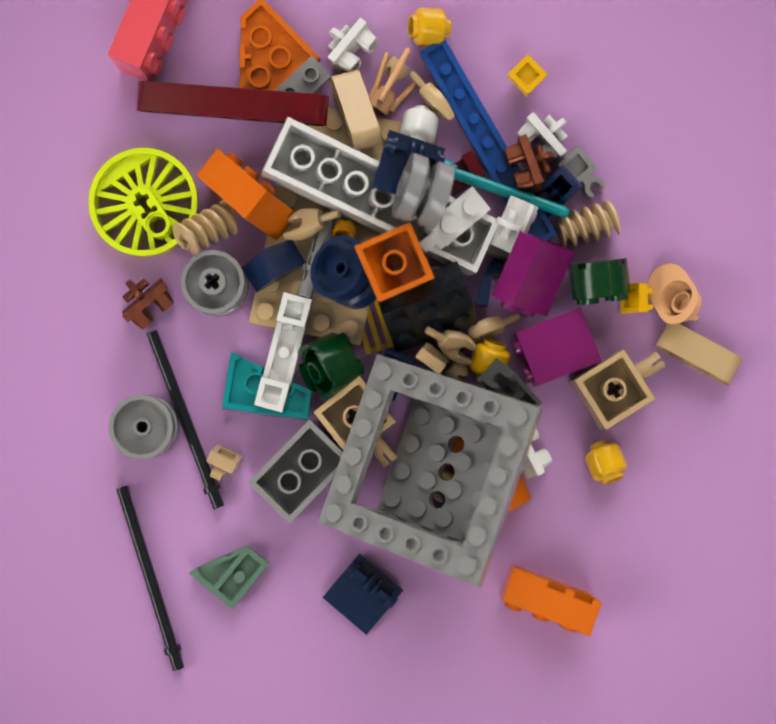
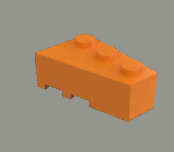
M217 148L196 176L244 219L277 241L291 224L288 218L295 211L275 195L277 190L264 179L261 183L258 181L260 177L258 173L248 165L243 169L241 165L244 162L231 151L226 155Z
M514 564L510 566L500 594L502 601L506 602L504 606L517 612H521L524 609L531 612L532 617L544 622L551 620L558 623L559 627L565 630L577 631L589 637L602 604L592 593Z

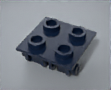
M389 130L372 187L396 194L398 182L412 153L428 157L431 170L437 162L444 163L446 157L444 155L445 148Z
M359 553L322 598L367 635L389 607L391 608L397 602L399 595L404 590Z

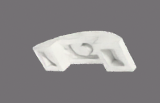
M283 292L276 319L277 324L264 374L261 377L257 391L255 406L283 412L299 356L297 357V354L302 346L312 299Z

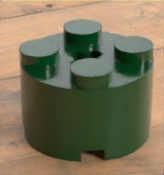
M627 258L569 265L572 300H576L577 305L597 304L600 297H605V301L611 302L628 300V293H631Z
M343 332L340 334L329 333L300 347L297 357L302 355L303 363L298 365L302 378L313 394L316 392L322 394L319 397L322 400L333 397L364 373L362 362L356 358L351 348L350 339Z

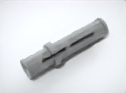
M338 218L325 221V228L321 231L319 230L314 235L306 264L302 265L303 275L296 294L297 296L315 300L317 291L313 287L311 280V265L320 247L332 238L333 229Z

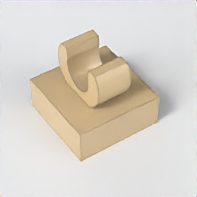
M217 444L210 451L206 462L214 465L210 477L221 481L226 472L233 474L239 467L243 456Z

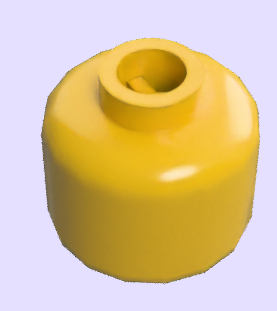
M418 8L414 15H410L408 19V36L413 38L414 43L418 46L442 43L451 34V21L446 18L445 12L440 8Z
M485 338L484 342L476 344V351H473L471 356L473 364L472 366L469 365L471 371L476 374V379L480 377L496 358L508 366L510 353L506 350L504 343Z
M601 440L590 446L591 451L585 456V462L592 478L596 482H602L603 485H607L625 476L624 472L628 465L618 444H607L606 440Z

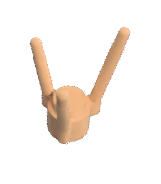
M410 48L405 49L385 87L381 86L379 88L389 53L385 52L372 90L368 96L373 110L384 116H387L389 111L395 113L399 104L418 86L414 81L395 100L393 98L396 94L390 90L411 52Z

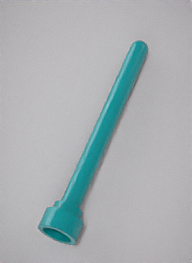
M445 158L444 163L454 166V180L508 199L510 196L517 197L539 207L538 209L560 217H567L570 213L567 206L457 168V165L452 164V160Z

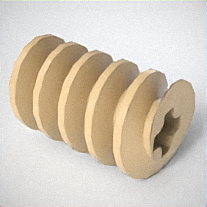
M222 200L219 204L212 205L210 209H204L200 214H194L191 219L186 218L181 224L176 223L173 226L174 238L182 249L189 250L193 255H197L200 253V248L205 251L209 249V242L212 245H217L219 238L221 240L228 238V233L233 236L237 234L235 212L227 202Z
M608 200L603 202L602 208L597 203L593 204L591 211L586 206L582 207L580 214L575 209L571 210L569 218L568 216H558V222L556 223L560 244L567 248V240H570L574 247L578 246V237H581L585 244L589 243L590 234L594 236L596 241H599L601 231L605 233L607 238H610L612 228L616 230L618 235L620 234L618 214L612 203Z

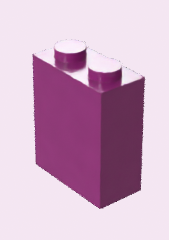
M520 231L492 296L502 301L500 306L512 312H517L518 310L531 317H534L535 313L547 316L575 252L554 242Z
M581 307L517 331L513 334L515 339L511 340L516 356L521 355L525 366L521 368L527 383L532 382L533 387L602 362Z

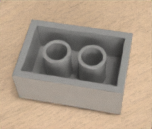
M309 419L248 483L290 524L333 480L343 449L312 419Z

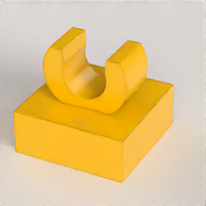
M529 55L525 56L507 74V78L526 97L548 76Z
M648 283L630 284L631 293H628V300L620 301V314L646 313L648 310L653 309V305H648V294H653V289L648 288Z

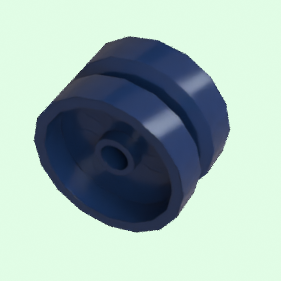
M346 235L336 236L325 242L315 254L311 265L313 287L320 295L334 300L344 307L354 310L365 308L377 298L354 246L362 242Z

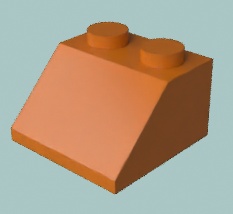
M410 222L354 246L378 303L434 279V275Z

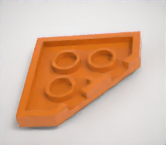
M257 0L241 15L239 88L275 91L311 56L318 63L321 61L320 57L265 0Z

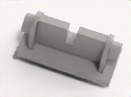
M311 56L275 91L314 94L330 79L331 75Z

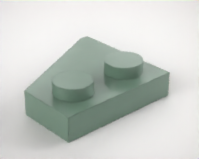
M246 545L193 569L189 574L233 609L270 562L251 546Z

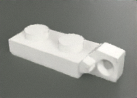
M473 186L445 208L435 229L426 227L423 229L427 236L419 243L424 253L433 246H436L439 250L447 247L491 210Z

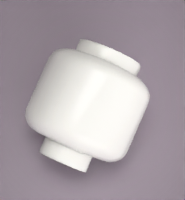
M417 105L404 112L399 133L433 144L437 135L438 117L427 106Z

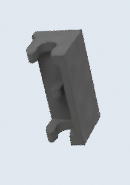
M497 358L477 379L486 390L537 407L542 404L520 377Z

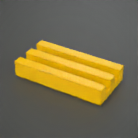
M377 299L374 303L387 343L381 345L369 306L367 319L376 347L370 348L364 328L362 341L367 355L394 347Z

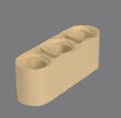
M355 70L330 76L332 93L351 148L361 150L382 144L380 128L360 71Z
M667 323L655 345L662 352L725 385H730L743 360L735 353L681 324L671 325Z

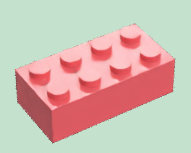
M187 0L130 1L107 54L120 71L144 81H153L154 76H159L163 67V61L161 60L164 53L169 51L173 45V32L176 25H181L184 19V7Z

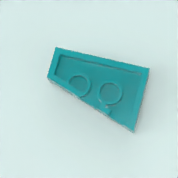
M231 352L222 403L223 410L308 421L312 399L311 390L292 382L283 412L255 406L257 391L265 369Z

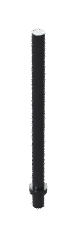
M150 331L146 335L204 483V494H208L213 509L225 506L218 490L221 489L220 484H216L215 479L210 477V466L206 462L205 453L158 331Z
M128 486L118 488L116 491L165 643L164 653L169 656L173 671L182 669L184 664L179 652L182 648L176 642Z

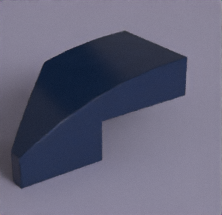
M494 257L487 267L478 288L475 307L486 308L488 306L491 280H499L503 269V260Z

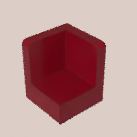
M472 150L461 155V159L454 163L460 170L483 178L485 177ZM453 180L451 194L455 196L472 186Z

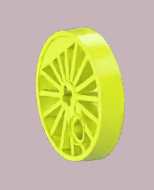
M134 148L113 156L97 172L89 192V213L99 235L115 249L133 256H159L179 246L175 238L171 239L173 236V226L179 222L168 216L165 211L189 215V219L199 212L198 192L188 170L175 157L153 148ZM158 159L168 162L154 182ZM149 163L146 182H144L142 167ZM175 167L183 173L162 187ZM133 173H136L138 186L130 177ZM125 179L132 190L128 189L119 182ZM184 182H188L190 191L166 195ZM115 186L116 188L127 194V196L108 193L106 191ZM144 197L147 199V205L152 210L150 212L141 206V199ZM105 198L124 202L125 204L99 208V199ZM192 198L191 209L164 204ZM125 211L103 226L100 216ZM128 220L114 241L108 232ZM158 220H165V229L160 233H155L153 230L154 224ZM136 225L132 248L122 246ZM144 229L147 232L150 250H139ZM155 239L166 241L167 244L157 248Z

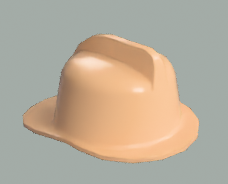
M672 263L663 264L656 268L648 281V288L653 289V294H648L662 320L671 325L690 320L697 321L699 319L697 314L702 307V298L686 271L679 265Z

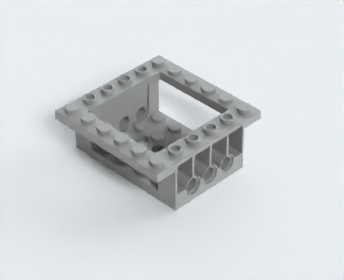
M377 354L318 523L473 586L482 587L543 409ZM394 392L415 399L396 452L398 457L392 463L377 508L357 505L356 501ZM457 437H462L464 448L461 452L455 453L452 449V442ZM451 464L455 469V474L451 480L446 481L443 478L442 471L445 466ZM442 492L445 496V503L441 508L437 509L433 504V497L436 493Z

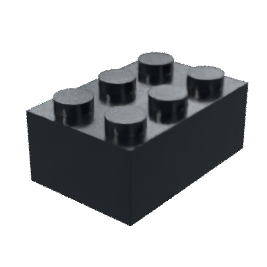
M457 261L431 270L434 275V279L378 303L396 352L435 339L425 333L427 327L443 334L446 330L458 331L478 323L468 286Z

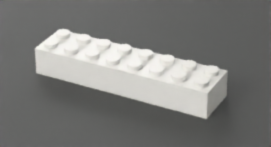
M290 117L287 118L261 177L332 211L339 210L342 216L380 234L410 222L419 242L427 236L423 231L425 227L417 224L416 213L409 221L392 217L395 194L372 187L380 161ZM449 196L446 207H448L456 199ZM488 214L483 215L447 247L439 250L436 246H433L424 255L445 265L457 261L463 274L468 276L476 274L497 229L498 223H496V218Z

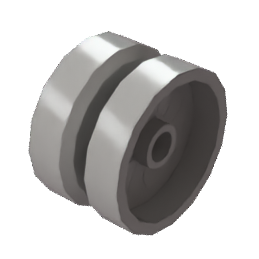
M412 153L398 182L393 202L392 217L409 221L416 213V221L419 226L435 229L449 199L454 180V166L439 161L430 170L428 157Z
M209 250L195 255L185 265L181 276V288L188 303L198 311L220 317L232 314L243 305L247 299L249 281L242 269V265L226 252ZM215 280H218L217 282L220 285L217 289L212 287V283Z
M137 395L126 398L116 406L110 416L108 428L110 439L118 451L130 458L146 459L161 456L172 448L178 439L180 423L175 409L164 399L151 395ZM142 422L147 423L148 428L146 432L141 430L144 427Z

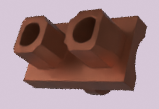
M527 134L518 137L516 144L504 149V156L509 167L523 162L525 170L513 174L516 189L521 191L532 189L533 193L542 191L541 185L544 183L539 168L541 167L543 175L551 173L549 164L556 158L553 152H544L542 145L534 147L536 156H534Z
M143 278L135 284L129 279L125 284L130 290L122 297L127 303L135 296L137 299L122 310V317L127 322L132 321L141 329L147 327L154 320L153 316L145 309L149 304L154 302L163 312L174 303L170 293L167 291V284L160 278L143 293L142 290L149 285L148 281Z

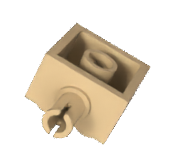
M624 349L619 350L570 380L571 385L600 430L609 429L655 400L644 380L666 367L663 360L651 365L661 358L657 352L652 353V355L634 365ZM608 384L616 385L617 389L614 390L615 396L607 394Z
M360 376L314 411V414L343 450L353 424L348 422L350 418L348 412L352 409L357 412L366 387V383ZM389 413L386 415L373 453L383 468L390 464L383 453L392 462L398 457L382 438L384 435L382 432L395 423V420Z

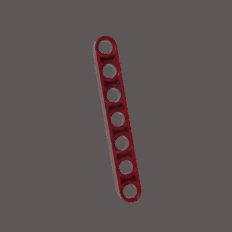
M138 81L136 110L149 113L284 124L287 118L290 117L304 125L327 126L329 96L312 93Z

